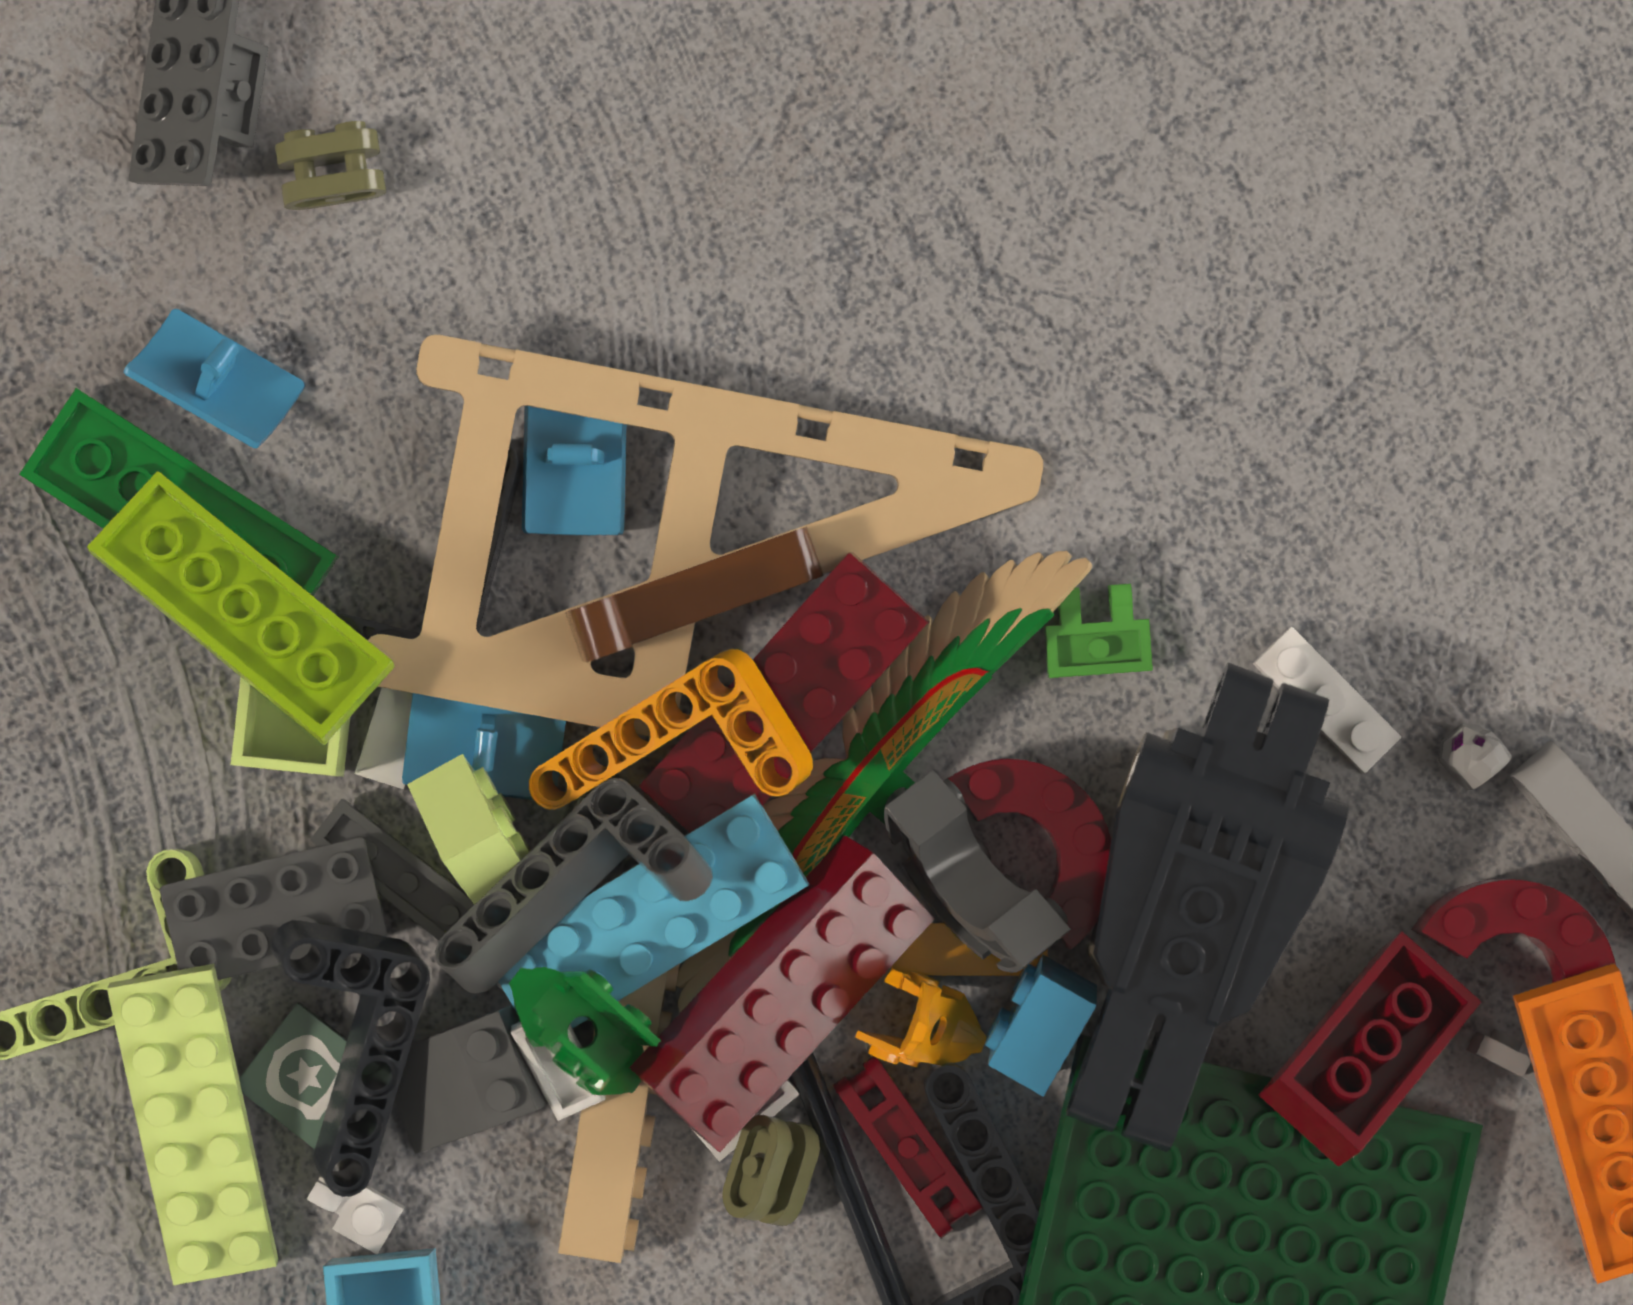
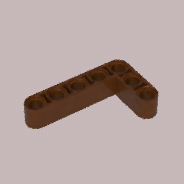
M806 526L565 612L582 661L590 662L632 647L633 644L815 580L824 576Z

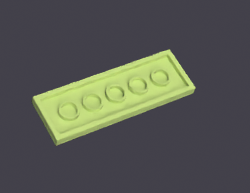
M209 964L110 982L107 987L108 997L173 1285L276 1267L278 1254L215 965Z

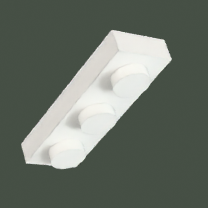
M1289 627L1253 663L1263 675L1274 679L1273 685L1277 689L1284 682L1329 698L1327 713L1320 732L1362 774H1365L1402 738L1293 627Z

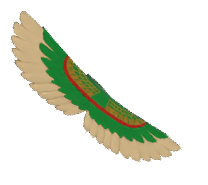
M1056 551L1045 559L1040 552L1034 553L1025 558L1017 567L1014 560H1009L997 569L990 578L985 572H981L970 581L961 595L956 591L952 592L942 604L934 621L929 615L925 616L930 623L873 684V689L871 687L856 703V707H853L844 716L842 739L847 754L846 758L814 760L810 776L788 794L775 798L763 806L805 877L845 835L850 837L869 812L885 825L884 809L889 796L899 788L904 787L906 791L915 784L903 772L948 721L993 678L992 675L1054 616L1053 612L1092 569V563L1087 558L1075 559L1068 563L1071 559L1070 553L1068 551ZM782 902L684 962L678 972L676 986L683 988L678 1000L679 1012L690 1003Z

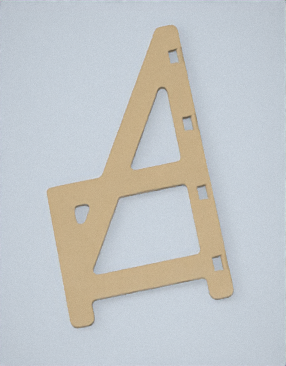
M428 336L420 347L417 363V377L419 381L431 388L459 393L464 400L422 630L420 635L414 639L385 634H376L368 639L371 644L388 656L395 666L377 687L602 727L686 674L696 622L633 644L632 648L635 652L633 670L628 677L619 678L598 674L592 669L591 661H582L565 612L806 526L824 574L833 571L849 552H853L861 560L1034 499L1040 488L1043 459L1037 451L1029 448L958 436L941 431L813 408L796 403L537 353L497 347L449 336ZM479 356L513 363L510 368L509 379L477 374L480 362ZM639 387L672 393L669 399L668 410L637 405L640 392ZM522 406H530L670 434L674 439V449L649 578L643 583L490 637L481 636L476 629V623L516 411ZM797 418L828 423L829 427L827 428L825 441L797 436ZM732 446L890 475L897 481L896 491L887 497L722 555L715 554L710 548L727 450ZM954 448L986 454L981 471L953 466ZM677 692L676 694V704L678 708L680 707V701L682 696L681 692ZM635 718L634 729L636 734L650 736L648 725L644 721Z

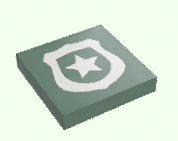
M297 1003L240 1076L242 1093L315 1149L347 1038L302 1003ZM377 1061L369 1063L362 1071V1075L373 1073L379 1068L380 1064Z

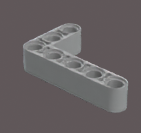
M1548 741L1510 774V778L1524 797L1633 920V830L1564 751L1552 741Z

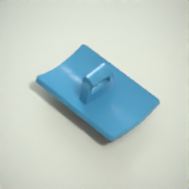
M173 309L153 338L126 365L123 371L126 376L256 449L278 427L305 388V383L298 377L179 309Z
M525 406L522 531L524 533L593 536L622 535L624 533L627 425Z
M413 693L402 782L407 785L463 754L475 771L481 767L486 770L498 794L501 793L504 797L533 800L529 792L530 776L538 766L562 752L566 721ZM553 771L552 780L557 787L559 772Z

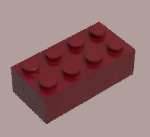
M1401 931L1375 954L1259 1093V1096L1339 1167L1362 1151L1482 1001Z

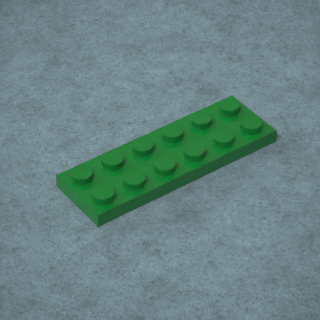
M75 388L19 474L104 529L151 477L159 471L312 596L315 595L339 556L77 388Z

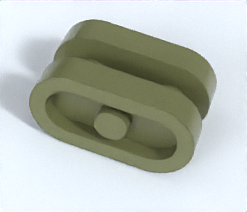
M364 121L340 123L335 126V132L315 135V131L311 129L290 131L284 134L285 141L275 145L278 168L295 171L296 180L281 186L285 209H314L369 200L386 194L384 172L380 169H367L366 159L380 153L377 130L366 128ZM344 162L346 164V172L316 176L315 167Z
M756 1115L752 1117L740 1133L723 1186L722 1198L727 1212L736 1218L751 1221L759 1220L776 1226L791 1224L801 1212L819 1157L820 1142L816 1131L809 1125L793 1121L784 1122L779 1118Z

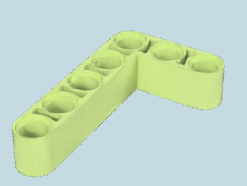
M183 849L163 850L154 855L149 861L146 870L147 881L171 958L1 1011L0 1022H8L14 1027L16 1041L11 1049L0 1046V1060L20 1056L115 1026L113 1015L110 1018L102 1017L95 1009L94 1000L100 990H107L110 982L149 976L152 973L160 974L178 970L160 888L168 884L164 879L163 869L168 860L172 858L179 859L186 868L185 880L204 875L202 865L193 853ZM231 977L218 980L220 991L224 990L230 983ZM52 1005L61 1008L66 1015V1026L60 1034L52 1032L45 1024L46 1011Z

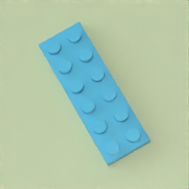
M755 794L685 836L712 869L713 878L706 892L697 899L680 901L674 898L640 864L583 898L498 981L515 1010L516 1007L509 982L521 967L527 969L547 967L559 972H587L592 970L612 985L614 990L610 995L619 1001L810 885ZM583 1016L575 1018L570 1023L572 1029L588 1020V1018Z

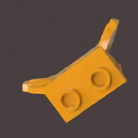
M894 969L887 974L884 982L919 997L905 1040L895 1036L859 1030L855 1038L871 1044L868 1051L870 1055L889 1063L898 1064V1062L913 1067H918L919 1062L936 1065L961 1062L973 1053L982 1052L987 1039L964 993L945 985L940 988L938 986L939 981L923 974L910 971L909 975ZM940 1018L938 1029L930 1040L932 1029Z

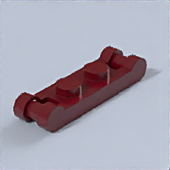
M873 1056L862 1064L865 1069L849 1080L846 1076L833 1084V1087L934 1231L942 1239L954 1230L951 1226L966 1214L973 1217L984 1208L879 1059ZM875 1086H878L885 1099L869 1110L861 1096ZM948 1185L955 1197L939 1208L931 1196Z

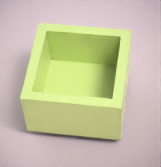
M240 677L231 765L344 777L351 716L331 739L323 745Z
M463 754L407 784L442 862L474 905L531 851L520 831L516 832L512 824L516 820L504 796L501 793H497L486 770L481 767L475 771Z

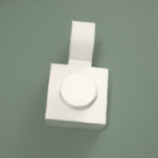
M322 1176L319 1177L307 1198L308 1201L339 1215L332 1228L334 1231L375 1254L379 1253L405 1207L368 1185L363 1191L354 1196L341 1197L334 1194L327 1187Z

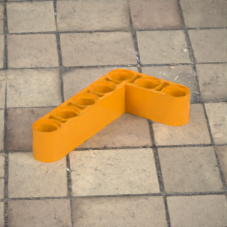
M729 649L705 661L538 766L530 776L529 792L532 799L545 809L556 810L564 807L710 715H713L755 784L762 792L770 796L788 794L810 776L813 769V759L806 744L751 657L741 650ZM719 665H723L733 672L735 677L734 689L728 688L720 682L718 678ZM677 692L687 695L693 705L691 715L683 713L676 704ZM747 711L757 713L761 717L764 724L762 734L756 733L748 727L746 722ZM635 718L644 721L648 725L650 730L649 741L640 738L636 734L634 729ZM594 745H598L606 751L608 766H603L595 760L593 755ZM775 756L786 759L792 769L791 779L784 778L776 772L774 767ZM553 771L561 773L567 782L566 792L559 790L554 785L552 780Z

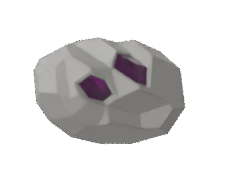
M1463 723L1441 741L1438 761L1459 785L1466 790H1474L1498 773L1510 761L1512 755L1492 731L1484 730L1478 724Z

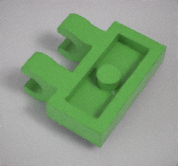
M1131 584L1108 585V602L1111 621L1082 623L1079 587H1076L1057 607L1059 625L1044 626L1048 678L1153 671L1149 619L1134 620Z

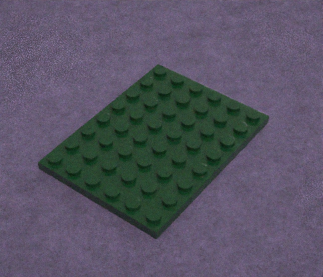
M1079 1035L1018 1305H1444L1483 1125L1398 1105L1362 1151L1338 1167L1259 1096V1093L1273 1077L1203 1062L1173 1145L1169 1152H1164L1121 1136L1125 1116L1135 1088L1132 1086L1113 1132L1066 1116L1068 1102L1091 1036ZM1144 1048L1134 1078L1139 1079L1149 1049Z

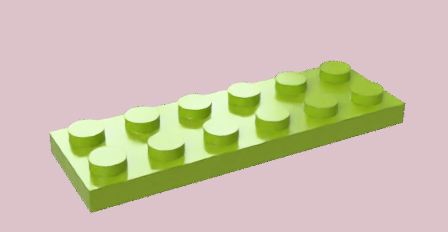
M159 471L151 477L87 546L91 555L323 745L331 739L395 667L393 661Z

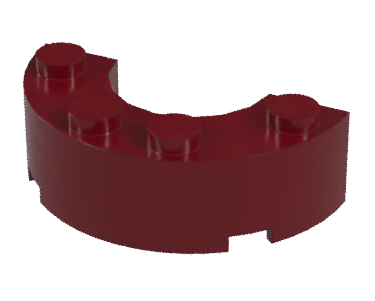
M997 759L985 761L962 769L946 778L953 782L960 790L965 800L964 805L975 821H980L995 813L1015 812L1033 819L1049 834L1056 850L1057 873L1050 891L1044 898L1045 900L1047 898L1053 899L1065 912L1068 919L1067 925L1071 930L1061 938V941L1066 948L1070 950L1087 936L1098 921L1111 844L1108 827L1094 801L1076 782L1063 773L1046 765L1028 760Z
M1487 879L1460 886L1448 892L1428 907L1411 929L1453 955L1468 958L1480 943L1498 934L1515 933L1527 937L1543 952L1551 968L1552 983L1613 963L1616 965L1611 946L1603 930L1585 908L1568 895L1552 887L1526 880Z

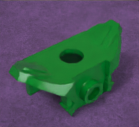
M521 967L511 979L509 985L522 1028L533 1047L545 1046L555 1055L552 1058L553 1062L566 1074L578 1079L575 1084L592 1095L633 1093L642 1080L629 1067L644 1052L642 1046H657L661 1041L648 1029L652 1024L650 1019L632 1005L626 1004L625 1007L622 1006L610 995L614 990L612 985L592 970L587 972H559L547 967H536L533 969ZM580 1016L588 1018L595 1028L593 1041L584 1048H578L568 1037L570 1023Z

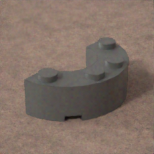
M932 770L885 806L884 820L890 841L893 845L898 844L900 841L902 842L909 856L902 863V866L925 901L956 937L983 960L990 954L1001 959L997 963L1000 970L1011 973L1018 972L1071 930L1067 925V916L1053 899L1047 898L1045 900L1037 889L1031 892L1023 890L1014 878L1008 874L1003 875L992 864L989 850L978 837L972 834L967 820V808L964 806L965 800L962 793L953 782L948 779L943 781Z

